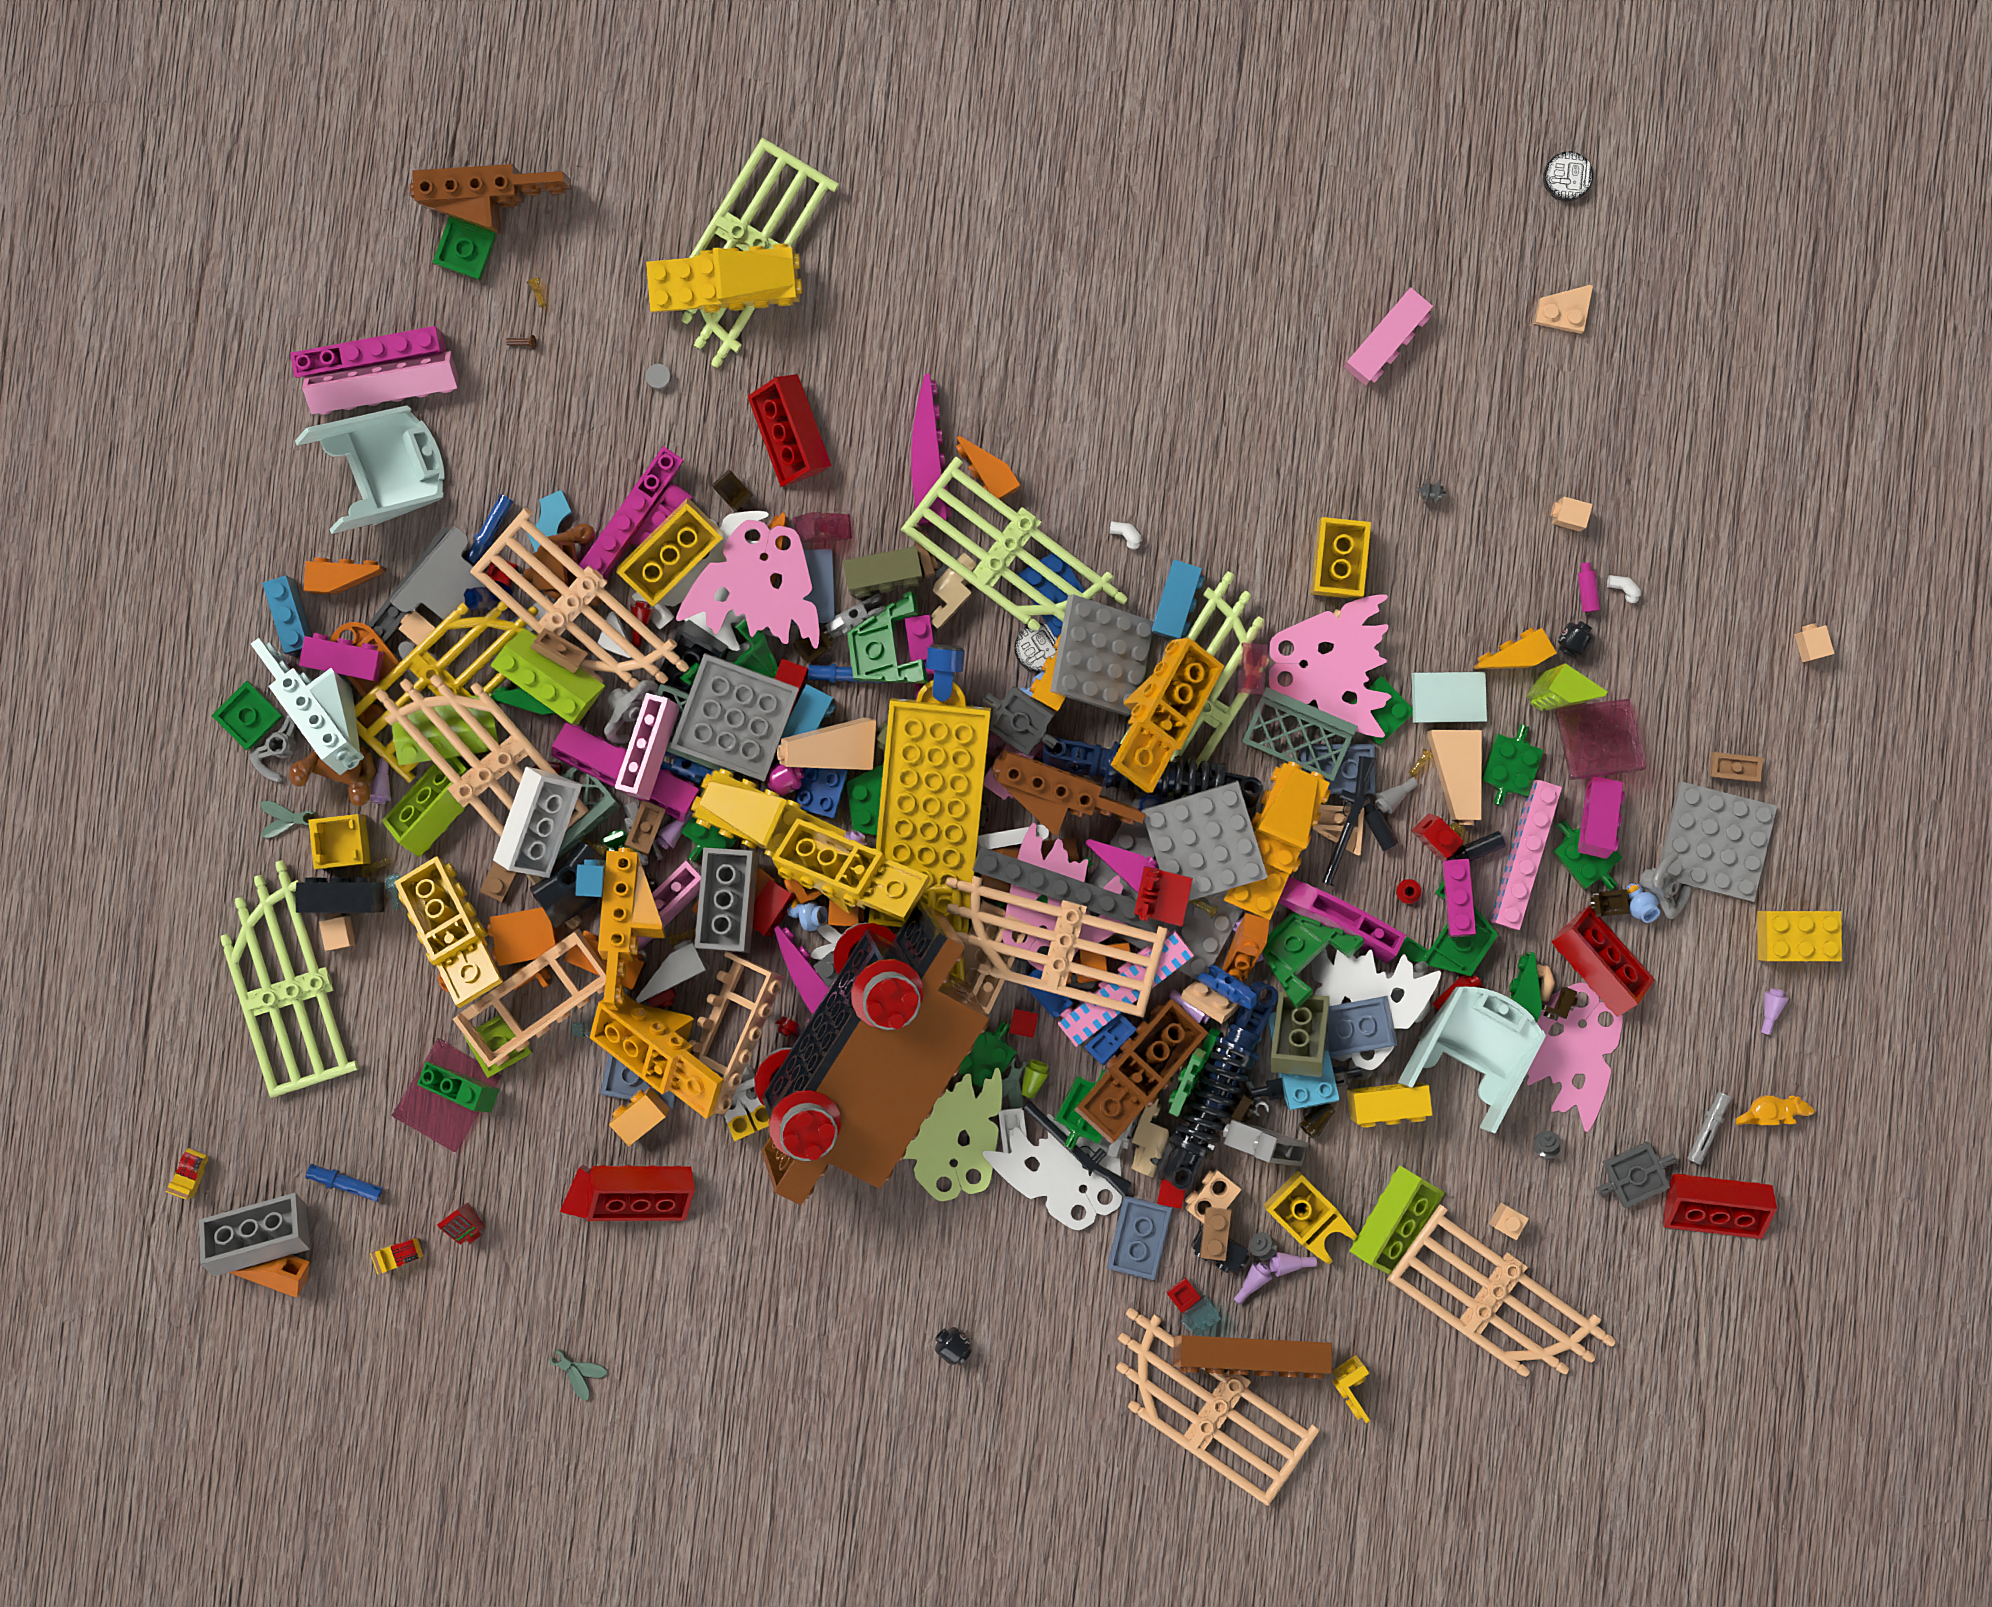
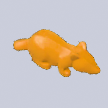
M1763 1095L1756 1098L1749 1110L1735 1119L1736 1125H1780L1781 1121L1783 1124H1797V1120L1793 1119L1795 1115L1810 1116L1815 1113V1110L1807 1102L1801 1100L1799 1096L1791 1095L1788 1099H1781L1772 1095Z

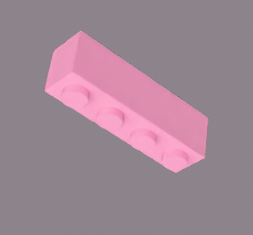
M1410 287L1346 362L1344 368L1365 386L1370 380L1375 383L1384 372L1381 369L1386 362L1391 364L1400 354L1397 351L1402 343L1407 346L1416 335L1413 330L1417 325L1423 327L1430 319L1431 315L1428 312L1433 306Z
M646 693L615 789L630 796L650 800L680 709L679 705L668 698Z
M687 861L652 893L663 928L700 892L701 873ZM637 937L639 939L638 952L653 938Z

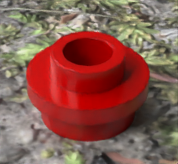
M1405 879L1397 885L1396 895L1401 902L1411 904L1420 898L1421 887L1415 880ZM1407 887H1411L1413 889V894L1411 896H1407L1405 894V889Z
M781 1016L780 1020H776L775 1025L778 1027L777 1032L789 1038L791 1035L796 1036L798 1034L797 1028L799 1025L793 1020Z

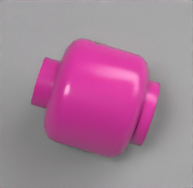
M777 763L769 768L766 781L771 791L777 792L782 796L800 789L802 785L801 779L805 776L801 767H786Z

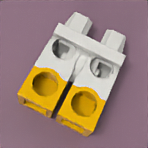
M749 1065L746 1066L741 1084L737 1087L732 1098V1104L724 1115L734 1141L769 1126L766 1108L760 1103L755 1093V1073Z

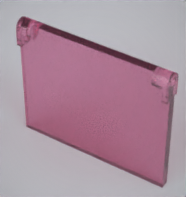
M437 1038L425 1061L481 1080L496 1087L502 1075L496 1073L487 1078L477 1060L440 1038ZM424 1061L391 1116L456 1153L480 1112L472 1111L417 1085L425 1064Z

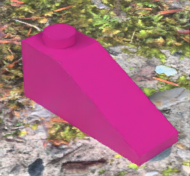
M1091 839L1085 842L1137 894L1144 866L1155 869L1159 866L1149 855L1145 858L1143 855Z

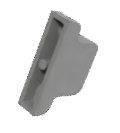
M454 525L390 599V602L403 612H413L420 603H423L443 620L454 610H457V607L463 602L469 605L474 600L478 602L486 593V590L484 589L485 586L469 572L473 566L461 556L470 545L467 536ZM470 609L468 610V612L463 614L460 619L465 618V616L469 613Z
M1231 1120V1124L1228 1123L1223 1132V1137L1226 1138L1225 1145L1252 1154L1254 1157L1269 1163L1302 1166L1309 1145L1308 1142L1237 1120Z

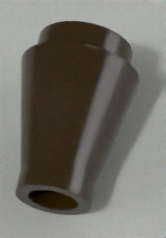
M1328 1103L1322 1104L1302 1117V1122L1299 1126L1311 1138H1314L1316 1135L1320 1136L1335 1110Z

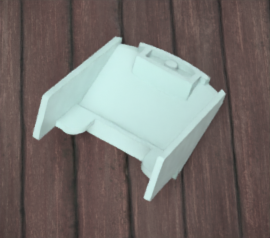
M407 405L308 427L295 440L297 446L320 441L324 452L333 457L346 455L363 500L357 501L350 506L349 516L341 517L329 529L331 534L370 524L374 526L439 501L443 497L444 492H442L445 476L438 446L422 420L419 421L410 412L412 409Z
M1456 987L1418 1039L1420 1041L1398 1083L1412 1088L1422 1068L1435 1066L1444 1052L1484 1075L1478 1088V1095L1483 1102L1490 1105V1108L1480 1128L1496 1133L1546 1035L1534 1020L1535 1018L1512 999L1484 988Z

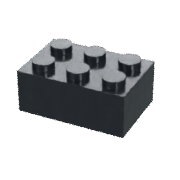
M304 877V882H296V913L384 912V883H376V878H354V883H352V878L329 877V882H327V878Z

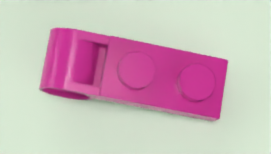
M672 483L655 504L630 542L638 547L687 498L693 502L694 497L675 483Z

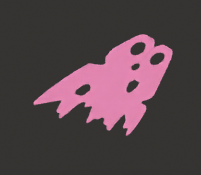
M755 520L744 521L724 543L723 554L727 561L709 563L682 602L676 620L681 621L704 611L706 612V625L712 628L714 634H717L727 612L734 610L736 616L745 614L751 637L755 635L757 630L769 627L774 636H778L782 643L788 644L791 619H793L799 626L802 638L809 637L813 648L816 649L819 644L818 615L815 605L803 599L812 591V584L803 547L797 532L794 529L783 526H776L769 530L763 522ZM749 529H756L761 535L760 540L755 544H750L745 540V533ZM778 536H788L791 540L790 548L779 550L775 545V540ZM767 553L768 560L762 561L760 554ZM773 573L782 575V584L779 589L774 588L771 584L770 576ZM721 587H725L729 591V596L724 602L716 601L714 598L716 592Z
M1373 595L1346 603L1341 609L1340 618H1337L1332 612L1326 611L1277 633L1270 641V657L1276 662L1269 670L1270 688L1305 704H1309L1315 699L1319 710L1357 725V732L1375 737H1384V732L1370 711L1384 707L1386 701L1391 698V695L1368 690L1364 687L1363 683L1369 680L1365 674L1366 671L1387 662L1386 659L1379 656V652L1374 647L1382 640V635L1387 632L1388 624L1378 626H1362V624L1368 617L1380 611L1377 605L1385 601L1388 596ZM1284 640L1291 641L1294 645V651L1289 656L1280 654L1278 650L1279 644ZM1330 642L1334 643V648L1331 652L1322 655L1318 652V644ZM1301 660L1308 661L1306 668L1300 667L1299 663ZM1282 671H1288L1293 676V682L1287 687L1281 686L1277 680L1279 673ZM1346 691L1355 692L1357 694V703L1353 705L1344 702L1342 695Z
M1032 823L1023 839L1017 859L1084 882L1088 859L1083 860L1081 863L1076 861L1069 863L1068 853L1063 849L1062 840L1057 839L1046 859L1043 860L1041 854L1042 837L1036 836V824ZM1119 875L1109 881L1103 889L1121 894L1123 886L1120 883ZM1011 884L1010 894L1032 900H1037L1042 895ZM1047 896V904L1061 907L1062 901ZM1009 903L1007 904L1005 918L1009 914L1036 927L1044 925L1047 927V930L1054 931L1058 918L1057 916ZM1086 909L1085 914L1090 915V911ZM1104 915L1098 916V918L1106 919L1120 924H1128ZM1082 924L1078 938L1099 943L1115 932ZM1003 930L1002 933L1004 944L1026 950L1029 949L1033 952H1037L1041 946L1050 947L1051 944L1050 940L1028 934L1026 941L1020 944L1013 941V930ZM1075 948L1074 956L1078 951V948ZM1028 961L1038 970H1044L1045 965Z
M1581 982L1568 986V988L1577 991V993L1584 992L1589 996V1003L1586 1007L1579 1008L1575 1006L1573 1011H1569L1567 1019L1559 1017L1557 1021L1543 1016L1545 1011H1541L1537 1024L1544 1031L1546 1037L1527 1071V1075H1529L1527 1085H1531L1548 1076H1551L1553 1084L1561 1082L1562 1088L1551 1111L1559 1110L1566 1112L1574 1105H1577L1584 1131L1588 1132L1597 1118L1611 1075V1068L1607 1065L1602 1055L1612 1053L1618 1046L1623 1015L1621 1014L1616 1017L1606 1007L1604 1002H1599V996L1590 989L1588 984ZM1560 991L1552 994L1549 1002L1541 1001V1004L1554 1008ZM1608 1011L1613 1015L1612 1025L1603 1027L1599 1024L1598 1016L1601 1012ZM1581 1019H1584L1587 1023L1584 1028L1578 1026V1022ZM1559 1022L1564 1026L1563 1033L1557 1036H1550L1548 1034L1554 1023ZM1575 1074L1585 1075L1586 1079L1581 1089H1577L1572 1085V1079Z

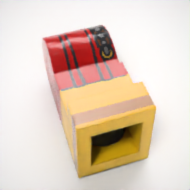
M190 1148L186 1149L180 1159L172 1182H169L165 1192L185 1200L195 1197L205 1171L208 1155Z
M417 1237L377 1249L370 1253L377 1275L424 1256Z

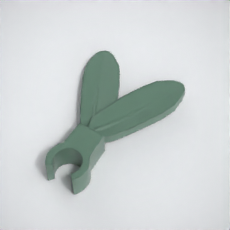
M262 801L260 806L263 811L278 820L266 826L261 836L263 838H273L285 832L294 824L309 826L306 817L308 814L315 815L316 812L305 811L294 814L278 803Z
M1015 1056L1011 1060L1009 1076L1002 1081V1099L1009 1093L1011 1109L1023 1107V1098L1018 1079L1021 1071L1026 1066V1061L1023 1060L1021 1067H1015Z
M556 1349V1354H559L562 1359L555 1361L553 1357H550V1363L564 1371L567 1370L568 1378L577 1396L584 1401L588 1400L589 1388L583 1376L600 1378L607 1374V1369L596 1363L573 1362L565 1355L563 1350Z

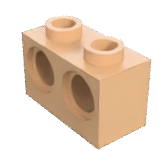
M1215 1168L1213 1172L1209 1170L1201 1180L1203 1185L1198 1191L1193 1190L1185 1200L1188 1203L1185 1208L1204 1223L1205 1212L1197 1211V1205L1200 1201L1206 1200L1210 1202V1207L1227 1209L1241 1191V1188ZM1216 1181L1225 1182L1223 1192H1213L1212 1187Z

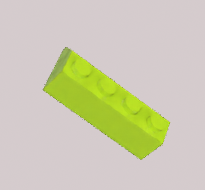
M524 628L503 647L490 666L566 721L577 726L606 686L580 667L574 674L531 649L537 636Z
M1565 663L1542 672L1526 697L1531 700L1530 704L1533 707L1543 711V709L1551 710L1585 703L1606 696L1608 691Z
M478 695L468 697L480 700ZM451 705L433 707L473 754L491 751ZM467 708L499 744V734L494 715L491 712ZM421 709L407 716L443 758L461 756ZM398 721L392 724L398 765L432 760Z
M459 756L444 758L460 777L471 769ZM435 763L432 764L382 820L396 841L419 858L425 851L430 849L432 843L441 833L447 830L451 822L465 809L447 789L453 783Z
M1399 1165L1398 1169L1392 1174L1391 1181L1385 1191L1380 1195L1374 1210L1367 1217L1360 1234L1353 1241L1350 1252L1369 1265L1390 1275L1434 1213L1445 1192Z

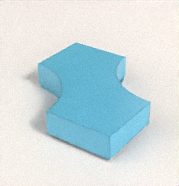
M562 490L539 500L541 515L535 526L547 537L559 534L561 524L573 513ZM528 534L533 548L537 552V548L541 544Z

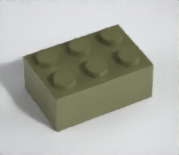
M916 546L842 560L848 591L851 596L856 595V598L871 596L870 592L878 590L880 594L894 592V587L904 586V589L919 587L920 582H923Z
M1279 992L1271 1051V1072L1322 1077L1330 1014V996L1311 995L1297 1009L1286 992Z

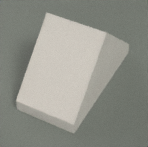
M614 611L610 612L606 621L629 641L617 613ZM602 631L597 644L604 650L634 660Z

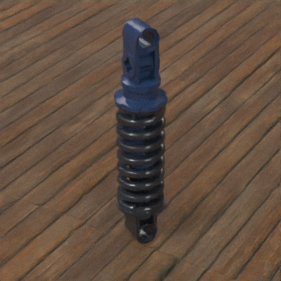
M1053 737L1058 740L1054 749L1044 744L1041 758L1044 764L1073 774L1088 775L1092 779L1095 777L1105 779L1106 788H1119L1121 782L1123 790H1128L1131 784L1135 785L1134 790L1137 793H1141L1143 790L1111 766L1121 746L1116 741L1111 749L1102 748L1100 744L1094 746L1084 742H1074ZM1177 755L1173 761L1169 760L1153 792L1148 794L1153 796L1156 790L1159 789L1161 790V797L1167 798L1169 792H1172L1174 789V799L1176 800L1182 798L1184 791H1187V796L1239 781L1246 807L1252 808L1258 803L1263 785L1255 777L1226 772V763H1212L1210 772L1208 761H1201L1197 768L1196 760L1189 758L1184 766L1182 756Z
M1258 981L1249 987L1257 995V1004L1251 1010L1240 1006L1234 1022L1230 1023L1228 1027L1230 1028L1226 1037H1217L1214 1050L1218 1052H1211L1210 1058L1215 1063L1214 1065L1206 1064L1204 1066V1070L1209 1075L1208 1077L1200 1076L1198 1080L1203 1085V1088H1195L1193 1090V1094L1198 1097L1197 1100L1200 1103L1189 1100L1187 1106L1195 1111V1114L1184 1112L1181 1115L1182 1119L1190 1123V1125L1187 1127L1178 1124L1173 1135L1169 1138L1176 1146L1164 1169V1178L1178 1189H1186L1192 1184L1203 1158L1213 1159L1215 1146L1208 1142L1218 1143L1220 1141L1219 1134L1214 1130L1223 1131L1226 1124L1220 1118L1229 1119L1232 1113L1227 1106L1233 1107L1237 1104L1236 1098L1232 1095L1241 1094L1243 1091L1238 1082L1248 1081L1249 1077L1244 1070H1252L1260 1058L1254 1050L1257 1043L1262 1039L1260 1035L1266 1027L1269 1016L1278 1000V992L1271 985ZM1266 989V996L1260 1000V993ZM1182 1170L1181 1177L1175 1180L1176 1173Z

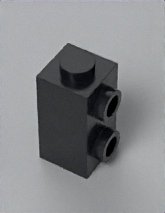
M1203 1223L1191 1243L1192 1248L1195 1250L1194 1254L1199 1258ZM1228 1238L1226 1260H1214L1217 1262L1215 1266L1227 1273L1230 1270L1237 1273L1239 1268L1243 1269L1249 1259L1247 1248Z

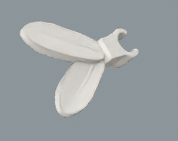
M827 923L825 926H820L817 930L831 944L816 948L811 954V957L821 960L828 953L834 951L837 941L842 935Z

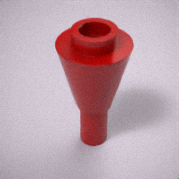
M636 600L635 604H630L631 613L647 627L654 608L650 607V604L646 601ZM633 629L631 644L635 647H641L642 636Z

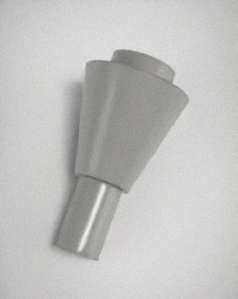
M1412 777L1401 786L1399 785L1377 793V800L1375 801L1377 807L1383 813L1392 814L1407 793L1418 786V782Z

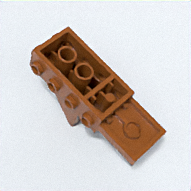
M512 164L412 170L413 183H410L411 197L425 209L436 211L496 234H501L499 204H502V207L512 208L517 207V203H524L523 193H526V196H539L542 191H550V194L560 195L565 194V190H572L571 179L563 171L521 174Z
M1003 749L1000 758H995L991 769L996 781L1052 834L1057 836L1067 810L1083 818L1085 814L1092 816L1094 809L1110 817L1112 813L1118 814L1117 818L1131 825H1134L1136 821L1143 823L1146 815L1139 808L1100 795L1102 787L1094 781Z
M1173 999L1164 1005L1161 1003L1156 1005L1150 1012L1153 1017L1148 1022L1144 1020L1136 1028L1135 1032L1137 1035L1133 1040L1128 1038L1120 1047L1123 1052L1117 1057L1114 1055L1106 1063L1105 1067L1107 1070L1102 1075V1078L1074 1109L1111 1144L1119 1138L1146 1105L1151 1107L1159 1098L1157 1093L1161 1088L1166 1089L1174 1080L1172 1075L1176 1071L1180 1072L1189 1062L1187 1057L1194 1053L1197 1048L1200 1049L1202 1047V1040L1208 1034Z

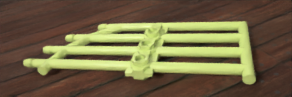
M762 137L689 258L700 255V251H705L715 234L727 241L723 249L737 247L742 251H749L751 246H763L764 249H773V245L779 243L771 239L770 236L808 176L818 182L819 186L783 243L788 244V247H793L826 191L829 189L835 193L839 184ZM767 151L778 159L740 220L728 212L764 152ZM787 163L798 170V173L763 231L759 232L749 224ZM754 306L744 307L729 334L718 324L727 308H722L719 312L706 313L705 310L700 309L706 324L700 336L696 339L694 346L701 349L712 332L723 341L717 355L712 360L711 365L718 368L722 364L723 358L727 356L730 349L736 353L739 352L742 344L736 341L755 310ZM698 309L685 311L681 321L688 324Z
M957 457L952 460L900 529L1036 632L1041 625L1038 621L1032 619L1030 615H1054L1063 622L1067 600L1057 604L1053 603L1007 568L1016 556L1067 595L1075 594L1090 600L1103 590L1123 605L1128 599L1122 592H1118V589L1110 584L1114 579L1113 575L1106 572L1101 577L1037 529L1041 521L1029 511L1021 507L1018 513H1016L962 472L959 468L963 462ZM952 477L1011 520L1003 533L944 489ZM937 497L941 498L996 540L988 552L929 509ZM923 516L981 560L973 572L914 528ZM1032 536L1094 584L1084 593H1081L1022 547ZM1003 576L1040 605L1017 606L995 590L993 586Z
M1229 571L1223 576L1222 582L1218 584L1215 591L1209 587L1207 588L1203 596L1209 599V601L1185 637L1195 641L1217 606L1227 618L1206 651L1215 656L1232 627L1240 642L1215 683L1182 748L1175 750L1170 758V761H1173L1175 756H1182L1200 725L1205 721L1216 729L1196 760L1197 768L1201 761H1208L1269 662L1267 657L1262 656L1258 660L1257 666L1253 667L1251 644L1265 620L1258 616L1246 633L1239 618L1245 608V604L1249 602L1251 594L1244 591L1233 609L1222 599L1228 589V585L1231 584L1234 578V574ZM1243 658L1245 683L1230 707L1218 701L1217 698ZM1127 731L1126 734L1124 735V737H1123V739L1121 740L1120 744H1122V742H1123V740L1125 739V737H1126L1128 731ZM1174 789L1172 792H1169V795L1174 797ZM1187 791L1183 792L1182 797L1186 796Z
M283 860L276 862V869L279 872L282 888L270 896L267 887H265L266 883L263 876L258 875L254 877L261 902L251 915H249L248 909H246L247 905L244 898L239 897L235 899V905L239 910L238 914L242 924L235 946H232V940L228 934L221 936L224 953L270 1098L359 1070L356 1060L348 1063L326 994L334 991L330 974H328L326 967L318 968L301 913H296V882L300 881L296 880L291 883L289 873L286 871V864ZM284 897L286 898L309 971L296 977L273 908V904ZM263 914H265L285 977L284 981L272 985L254 931V925ZM246 943H248L262 987L250 992L247 991L239 966ZM317 996L338 1062V1066L324 1070L303 1000ZM291 1004L294 1006L315 1074L303 1078L300 1077L279 1008ZM266 1012L270 1013L291 1079L290 1082L278 1086L255 1017Z

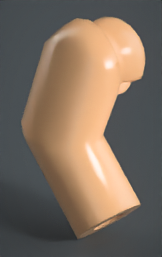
M1538 964L1536 965L1537 974L1542 982L1540 988L1541 1001L1549 1002L1555 981L1551 968L1547 965L1542 966Z

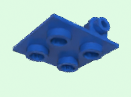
M803 767L805 777L801 779L802 785L796 792L794 802L802 805V810L835 819L836 814H838L839 802L842 800L841 794L844 793L845 780L848 779V771L834 768Z

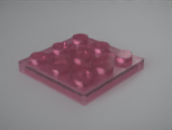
M1630 699L1556 708L1555 716L1570 780L1643 771L1646 768Z

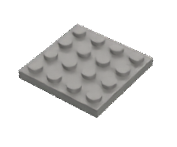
M1075 594L1068 595L1050 692L1131 717L1132 710L1123 703L1143 684L1152 637L1151 629L1154 621Z
M704 653L670 748L765 781L799 687Z
M1239 781L1142 809V812L1146 814L1144 821L1160 870L1193 878L1188 901L1268 878Z
M1679 782L1659 864L1667 855L1675 852L1678 855V859L1671 864L1666 872L1674 874L1680 884L1754 902L1777 806Z

